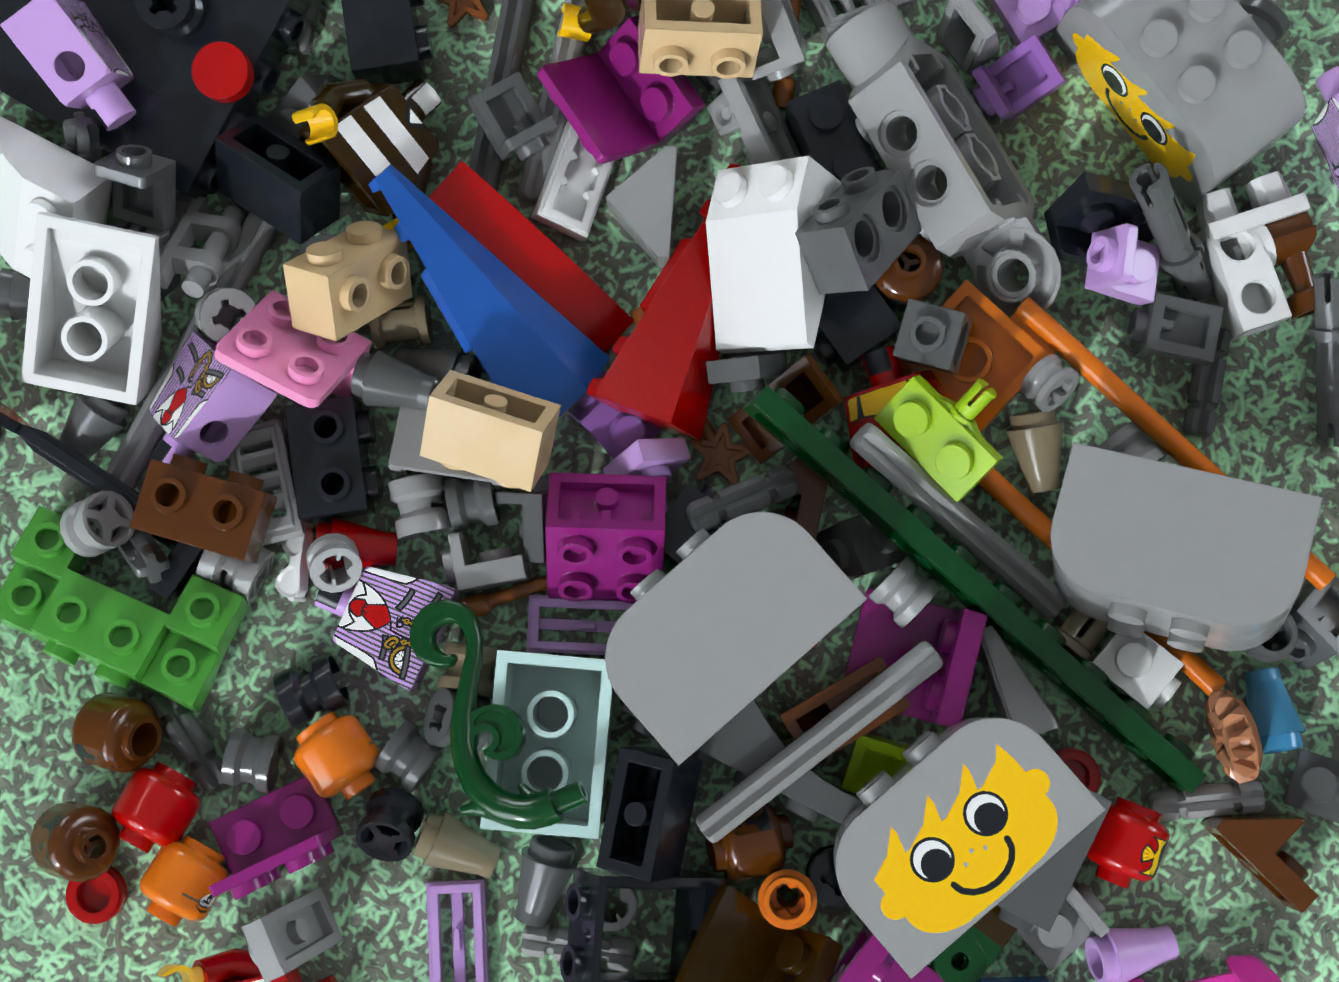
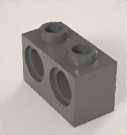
M862 167L846 174L841 179V186L829 198L813 207V214L795 232V235L820 295L868 291L922 229L900 168L875 172L873 167Z

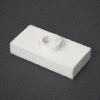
M568 120L531 218L576 240L582 241L589 234L615 160L604 164L596 162L592 154L583 147L580 137Z

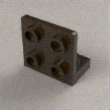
M722 884L718 887L675 982H828L844 946L831 937L800 928L785 930L773 926L763 917L757 903L732 886Z

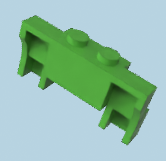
M39 505L10 553V556L16 563L0 588V623L46 643L42 651L67 665L74 667L78 659L97 666L98 668L94 675L115 687L126 690L129 683L132 682L199 713L213 688L226 651L250 608L245 598L192 574L172 612L167 614L79 574L88 557L74 553L64 543L60 534L62 515Z

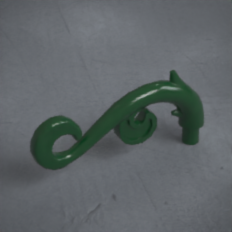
M450 599L433 601L426 605L413 619L409 632L410 646L417 658L437 668H452L456 665L458 657L456 654H445L439 649L436 642L439 630L446 624L456 623L462 628L467 639L465 660L450 721V749L454 769L464 792L472 800L468 804L461 806L460 812L463 815L479 816L515 829L534 830L564 820V813L588 803L587 792L580 780L556 791L548 787L540 792L534 791L524 783H520L517 786L520 794L504 790L487 774L478 752L480 736L489 732L494 738L491 745L484 749L485 756L497 761H508L519 755L527 742L526 726L521 716L508 706L490 704L477 709L478 689L483 662V635L480 621L475 612L465 604Z

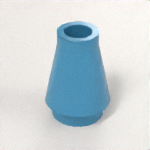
M1266 668L1245 673L1246 706L1257 726L1263 755L1304 747L1301 733L1306 732V729L1281 679L1279 668Z

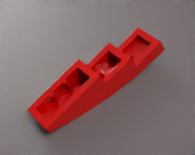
M463 161L457 165L429 196L434 203L605 354L634 323V320L584 271Z

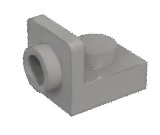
M761 0L762 41L765 45L773 42L774 46L758 53L752 80H757L764 76H767L769 81L785 78L799 69L798 63L805 61L807 44L790 0Z
M460 532L448 534L450 548L442 550L443 567L448 583L456 582L458 591L470 593L532 580L529 562H524V555L522 554L514 556L512 547L481 552L478 554L480 563L472 564L467 536Z
M1081 883L1076 888L1072 885L1050 932L1034 925L1030 934L1017 929L1016 933L1051 972L1081 946L1088 937L1096 934L1102 938L1110 929L1099 917L1106 911V908L1085 884Z

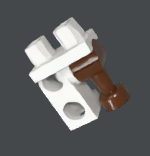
M1279 171L1251 180L1245 186L1253 208L1251 210L1239 213L1229 188L1207 193L1195 203L1201 231L1197 235L1204 246V253H1201L1203 256L1202 260L1213 280V288L1219 306L1224 307V320H1222L1224 329L1231 332V341L1274 328L1288 318L1296 320L1314 314V283H1312V275L1314 273L1308 249L1313 245L1317 235L1316 225H1313L1309 214L1306 212L1311 207L1305 192L1292 196ZM1278 266H1281L1294 292L1287 299L1274 269Z

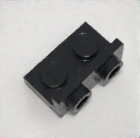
M1085 171L1044 212L1051 245L1055 248L1059 260L1088 266L1086 255L1091 244L1092 233L1121 224L1129 223L1137 226L1138 240L1149 243L1154 239L1129 182Z

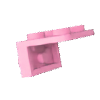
M272 290L217 343L215 358L220 363L305 407L315 408L330 393L340 398L353 396L351 392V379L354 367L362 354L369 353L372 341L355 332L348 334L338 341H333L294 329L292 327L288 297Z

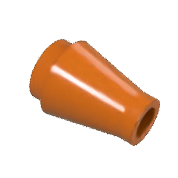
M789 869L779 870L769 875L762 883L758 893L759 909L763 917L773 926L785 930L796 929L805 925L813 917L817 908V892L813 883L804 874ZM783 885H787L790 889L797 888L799 896L794 901L787 902L779 897L778 889Z

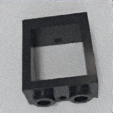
M574 867L573 883L569 886L565 899L569 929L567 945L563 948L560 957V971L564 982H675L718 887L722 884L726 885V878L703 871L681 870L679 877L647 882L601 868ZM607 888L676 889L670 972L600 973Z

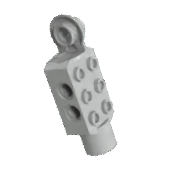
M892 1L880 3L858 14L841 26L829 38L826 47L852 89L848 102L857 116L855 123L858 131L868 143L875 146L886 164L884 170L900 168L922 229L920 234L926 240L932 242L937 250L950 256L951 259L963 256L973 272L974 286L1009 318L1028 297H1031L1039 306L1046 310L1055 301L1061 287L1062 266L1057 252L1041 234L1033 220L1034 198L950 59L916 38ZM1017 259L1022 261L1029 271V281L1026 286L1021 284L1015 276L1014 266Z

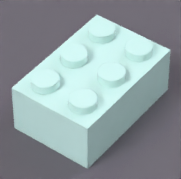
M497 650L492 704L508 706L521 716L526 726L527 742L520 754L508 761H497L487 757V774L504 790L520 794L517 787L520 783H524L534 791L540 792L548 787L556 791L580 780L587 792L589 802L564 813L563 821L539 829H515L482 817L480 829L599 839L603 826L615 692L608 678L605 659ZM489 733L488 747L494 739L491 733Z

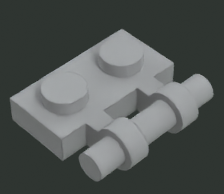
M176 193L175 225L162 232L132 223L129 230L159 236L160 288L167 289L175 274L186 275L182 283L183 291L191 297L199 298L203 296L208 286H213L217 283L224 270L222 262L224 256L229 250L237 247L242 234L241 226L245 221V214L238 207L228 206L221 216L209 213L205 197L194 199L187 195ZM195 240L206 242L202 249L191 248Z

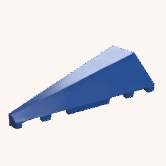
M393 165L387 166L368 185L373 193L382 191L399 220L394 230L400 241L403 243L410 240L426 267L421 277L464 352H475L491 383L561 405L560 417L586 393L588 385L593 378L599 376L610 360V357Z

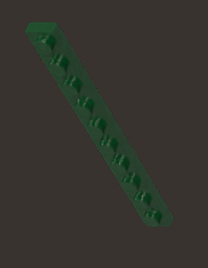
M766 386L753 396L743 408L747 414L905 554L916 561L923 570L967 609L987 614V626L992 625L1011 648L1168 786L1189 793L1195 791L1207 775L1191 762L1195 754L1185 743L1169 733L1162 736L1148 724L1152 719V715L1134 699L1126 695L1120 699L1106 686V683L1110 680L1109 677L1097 665L1083 657L1077 661L1063 648L1067 641L1058 630L1041 619L1036 623L1019 609L1023 605V601L1014 591L998 581L992 585L976 571L980 563L969 551L956 543H952L949 547L933 533L937 527L936 523L918 507L909 504L905 508L889 494L893 486L877 470L870 466H865L862 470L846 455L849 451L848 445L836 433L826 427H822L818 431L802 416L806 409L792 394L783 388H778L775 392L769 386Z

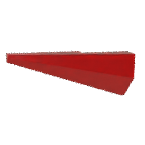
M729 164L727 169L740 167L741 165ZM706 200L699 211L704 220L694 236L681 239L641 302L640 307L644 311V315L630 337H619L612 351L617 357L604 378H593L586 391V394L616 411L636 415L666 433L700 441L702 440L713 384L708 382L706 362L718 360L720 354L716 350L706 218L711 200Z

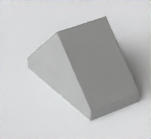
M665 146L605 197L607 210L658 268H664L671 257L678 161L677 146Z

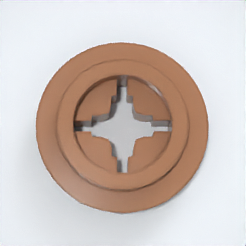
M1223 689L1212 692L1209 699L1206 700L1204 709L1207 715L1205 724L1210 733L1209 741L1215 749L1216 759L1222 763L1224 772L1239 784L1256 780L1259 774V766L1262 764L1263 752L1253 716L1246 704L1241 699L1236 698L1230 690Z

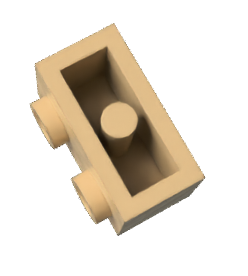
M641 0L638 21L639 73L660 74L667 77L695 75L717 76L722 79L737 77L753 78L763 36L761 0Z
M364 220L351 223L346 227V231L327 241L309 245L305 253L283 264L292 327L333 341L342 339L413 297L407 241L402 243L395 231L382 228L375 221Z
M450 370L429 395L420 456L440 462L444 467L452 470H465L495 480L499 485L507 488H520L531 492L549 465L561 405Z

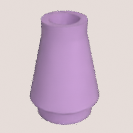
M1167 925L1153 928H1109L1110 931L1102 938L1096 935L1088 937L1085 941L1086 960L1091 974L1097 982H1128L1165 962L1176 960L1179 955L1176 937Z

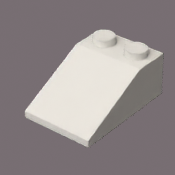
M0 116V254L13 270L31 278L36 213L42 211L107 225L112 194V180L94 175L93 163Z
M810 156L721 169L717 172L706 218L716 350L722 354L814 348L825 294L819 295L795 232L813 214V207L829 198L841 186V181Z
M42 211L36 213L21 382L137 405L151 391L155 384L162 336L159 236Z

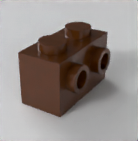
M173 454L170 464L151 459L129 526L130 528L257 564L278 498L261 491L264 480L231 470L226 481L205 475L208 467L207 463Z

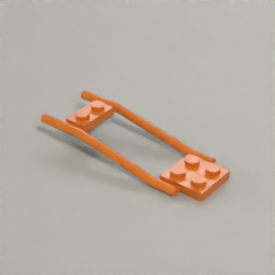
M966 279L941 306L966 313L974 320L958 375L899 359L904 376L920 371L932 370L946 397L955 402L974 385L978 378L987 382L989 385L974 402L985 390L990 388L995 390L997 397L992 399L974 418L982 433L1021 392V384L1030 369L1044 357L1057 352L1181 466L1227 476L1031 297L1024 300L1009 318ZM993 468L978 485L1051 550L1052 520ZM1310 551L1305 578L1320 591L1332 581L1336 573ZM1144 631L1146 635L1184 663L1180 670L1209 697L1212 692L1219 691L1226 684L1227 681L1197 653L1174 648L1167 644L1168 637Z

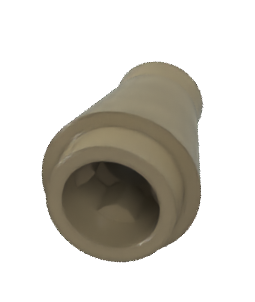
M1038 409L1009 415L1011 429L1006 430V433L1025 478L1027 492L1039 493L1060 489L1062 486L1060 466L1063 421H1057L1055 409L1049 412H1042Z
M429 811L418 833L411 854L424 859L422 863L424 866L470 873L489 879L499 860L502 846L490 842L447 811H444L443 815Z

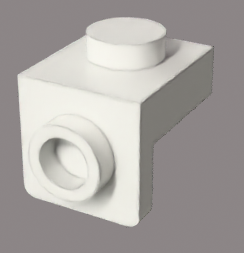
M1114 633L1092 661V663L1107 674L1110 684L1124 695L1137 701L1146 710L1152 704L1159 709L1162 708L1182 683L1174 676L1184 663L1145 633H1143L1141 638Z

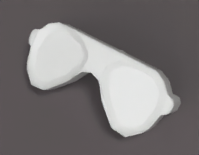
M304 522V536L280 541L284 551L289 555L290 562L275 579V588L279 594L287 597L289 601H306L305 595L308 590L309 578L306 553L313 541L311 529L314 525L312 523Z

